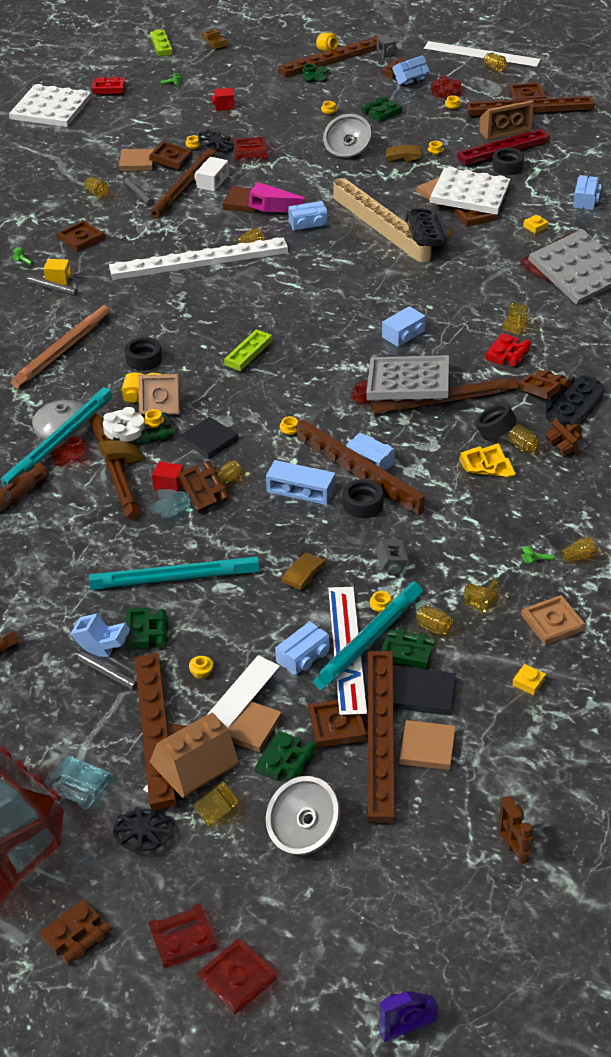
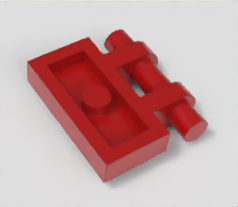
M114 76V78H94L92 93L98 95L121 94L124 92L125 78H119V76Z
M501 333L485 353V360L500 365L507 361L510 366L514 367L522 361L523 355L527 354L530 350L531 341L526 339L519 344V338Z

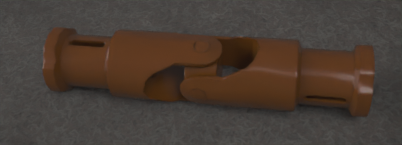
M36 463L29 472H23L10 484L0 489V513L17 501L22 494L33 490L41 480L49 478V473L45 466L41 463Z

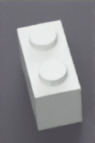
M209 157L195 173L197 188L216 191L229 176L228 160Z

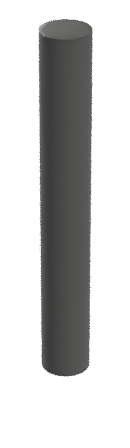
M126 177L124 183L147 205H152L153 200Z
M33 276L28 278V283L74 296L78 293L76 288Z
M84 652L79 653L77 657L79 661L131 690L137 688V681Z

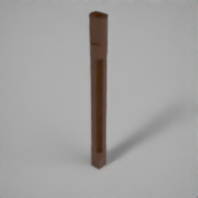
M208 148L151 208L150 216L152 218L158 219L194 181L195 173L209 157L215 158V150Z
M517 378L498 379L451 387L448 390V398L442 400L431 398L419 401L413 399L371 401L372 414L377 415L504 393L507 390L517 389L518 382Z
M98 414L93 415L90 418V422L98 443L101 441H112V439H109L104 434V418ZM120 459L108 460L106 464L125 516L135 521L141 513Z

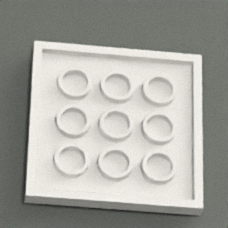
M36 84L12 109L9 117L12 120L68 127L92 98L91 92Z
M444 167L430 196V203L497 215L510 185V179L504 176H491L488 173H474L471 170L463 171L457 170L454 167Z

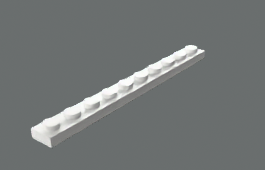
M273 238L271 240H258L252 243H239L238 245L221 246L213 249L206 248L200 251H187L161 257L154 256L148 259L116 262L109 264L112 280L285 254L288 253V247L284 238Z

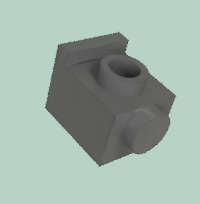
M391 34L377 36L376 50L383 58L395 56L396 43L391 38Z
M381 539L374 551V555L378 557L381 570L389 571L391 575L402 572L409 561L402 539Z

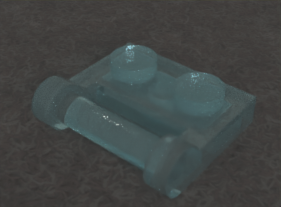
M67 755L52 775L45 778L42 790L48 793L55 792L78 802L80 807L88 809L111 780V776L105 770ZM60 782H63V783H65V784H67V785H70V786H72V787H74V788H77V789H79V790H81V791H84V792H83V793L78 792V791H76V790H74V789H71V788H69V787H67V786H64V785L60 784Z

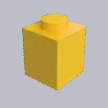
M47 259L43 269L45 280L62 285H67L73 275V269L69 265V260Z

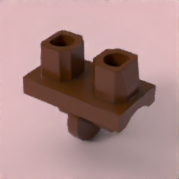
M557 419L552 421L553 428L545 434L547 441L554 445L561 440L562 442L556 445L563 457L571 452L576 456L582 453L577 447L578 441L582 439V427L577 423L573 425L567 424L564 427Z

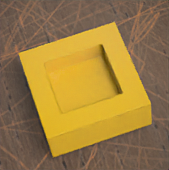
M534 215L524 220L523 227L536 234L547 229L549 222L538 215Z
M524 664L514 677L512 686L535 695L544 683L546 673Z

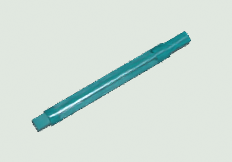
M105 387L99 390L65 423L0 479L3 487L10 484L23 472H29L33 469L36 463H40L96 411L113 398L111 390Z
M258 556L89 574L90 590L259 572Z
M411 582L320 671V674L312 681L319 691L329 683H333L423 594V589L417 582Z

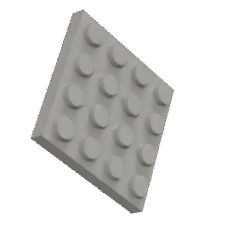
M583 229L529 255L528 260L576 305L611 288V254Z
M449 355L371 357L366 392L367 400L382 401L392 399L394 401H401L403 399H413L419 401L431 398L434 400L448 398Z

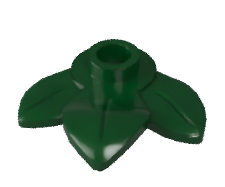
M308 63L302 69V77L306 81L322 82L326 80L324 73H327L329 69L322 66L316 67L315 64Z

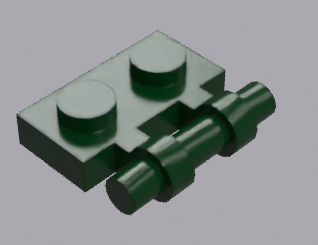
M385 96L377 98L374 102L366 103L365 106L361 107L363 113L369 112V117L380 123L401 113L402 106L395 101H388V98Z
M165 412L161 413L162 417H164V422L159 427L151 428L144 423L145 429L141 431L142 435L133 440L135 445L140 443L143 445L149 444L150 441L157 439L162 441L166 440L167 437L175 435Z
M150 608L126 609V624L130 628L125 638L126 649L149 648L150 641H155L156 647L159 649L165 648L168 641L166 627L168 626L169 619L166 615V610L159 609L157 614H150ZM150 626H156L157 629H150Z
M389 629L388 637L385 638L381 651H392L393 663L427 669L436 638L427 636V633L422 632L414 634L406 632V629Z
M278 731L255 765V773L276 781L284 774L286 775V782L301 777L305 764L309 763L314 757L316 744L309 741L305 747L300 748L301 739ZM293 758L297 759L295 763L289 764Z

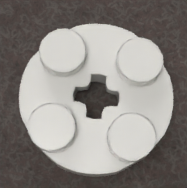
M126 407L123 410L104 415L103 430L109 439L114 440L113 437L120 438V441H132L142 435L141 431L145 429L144 418L135 412V409L132 407Z

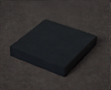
M211 417L206 418L180 435L182 443L208 459L238 440L237 433Z

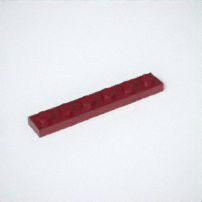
M538 129L457 152V159L464 165H472L473 163L493 158V153L501 148L522 150L550 142V135L544 130Z

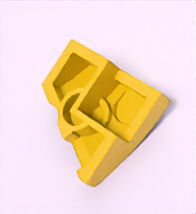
M499 443L483 449L479 446L460 454L459 460L468 473L504 477L515 476L513 467L509 459L505 458Z

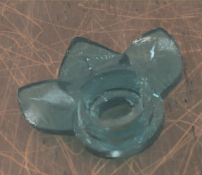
M173 489L157 490L159 500L148 505L147 508L154 514H161L162 518H172L190 506V498L184 492H176Z

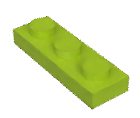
M157 29L150 32V37L158 57L173 55L165 31Z
M256 329L224 359V365L241 371L272 342V335Z

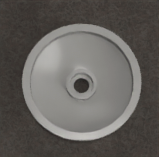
M344 114L336 117L327 125L323 134V142L327 151L339 158H351L359 155L368 147L372 131L369 123L363 117L356 114Z
M58 400L44 405L36 412L32 420L35 433L39 437L47 439L84 404L74 400ZM90 418L64 441L79 438L87 433L92 427Z
M301 776L291 779L275 792L269 802L266 812L268 834L277 847L289 854L306 855L313 853L325 846L336 832L340 820V803L332 787L319 778ZM313 817L312 822L308 824V819Z

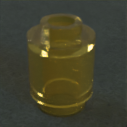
M492 52L487 53L483 59V63L487 68L499 72L505 69L507 65L504 56Z
M89 177L84 182L86 191L99 198L104 197L108 192V184L96 177Z
M518 424L508 431V442L523 452L532 453L537 448L539 439L522 425Z
M429 604L420 607L416 614L418 626L436 634L441 633L445 635L452 624V617H449L448 613Z

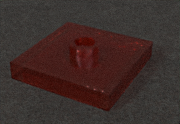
M239 938L196 973L197 979L234 1015L277 980V973Z

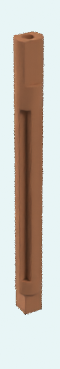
M103 305L92 315L86 317L19 371L10 383L18 389L24 383L29 382L107 317L110 313L109 307Z

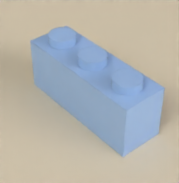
M274 460L266 475L267 492L327 505L335 490V473Z

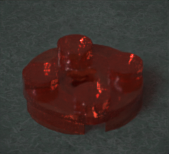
M445 75L440 76L439 79L431 83L432 95L438 98H447L450 95L459 96L461 94V80L450 79Z

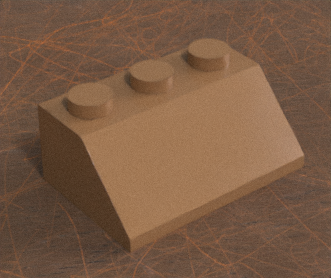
M533 100L488 109L480 116V133L487 140L531 131Z
M212 712L158 742L150 763L184 798L237 766L238 759L229 729Z

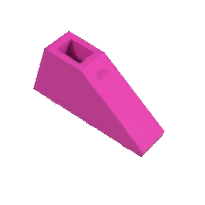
M257 182L250 191L248 207L264 212L288 213V206L304 204L305 197Z

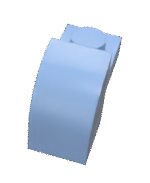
M98 614L80 617L70 634L87 652L101 657H108L113 648H118L124 644L130 628L126 623L107 626Z

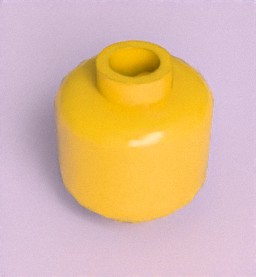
M321 33L316 41L318 50L323 52L335 49L338 46L337 36L333 33Z

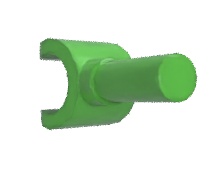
M174 73L172 79L163 80L160 83L161 85L168 83L179 85L182 79L181 74Z
M21 247L13 250V260H22L30 266L33 264L32 261L24 256L25 252Z
M531 546L523 547L525 554H521L527 564H531L539 559L554 560V555L534 553Z

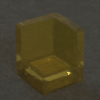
M511 301L508 316L502 323V330L520 334L527 325L528 306Z
M493 580L487 588L480 585L476 586L469 582L464 588L463 604L484 613L497 598L498 581Z
M222 781L202 796L193 807L209 826L229 812L239 801L225 782Z

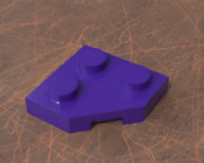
M405 991L400 994H391L381 1001L379 1034L384 1043L437 1021L438 1005L432 995Z

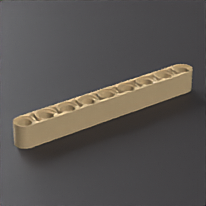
M343 178L334 180V199L418 262H428L431 260L432 246L415 241L406 222L348 180Z

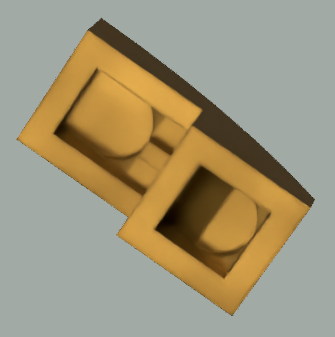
M213 29L201 33L204 40L214 49L228 46L227 39L222 38L218 30Z
M400 145L387 148L386 150L388 162L403 157L406 162L422 156L421 146Z
M125 441L99 442L98 449L106 461L121 458L124 464L144 460V456L135 444Z
M305 553L290 566L283 575L281 582L301 590L312 583L314 574L324 569L326 560Z

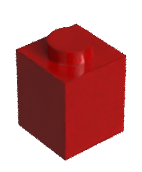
M233 88L214 89V95L211 96L212 105L216 107V111L235 109Z
M159 461L152 474L154 491L178 495L181 487H183L178 478V473L184 471L183 465Z

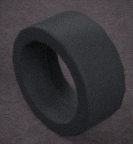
M501 148L493 153L492 168L494 171L504 175H513L523 170L524 154L522 151L514 148Z
M139 337L125 345L126 363L132 369H153L162 361L161 345L156 339ZM140 352H150L148 355H135Z
M500 403L484 410L476 418L475 426L484 439H494L510 431L517 420L511 407L507 403Z
M359 479L349 482L344 487L343 507L348 514L358 518H369L377 515L382 510L384 493L378 483L372 480ZM358 495H367L374 499L368 502H358L352 498Z

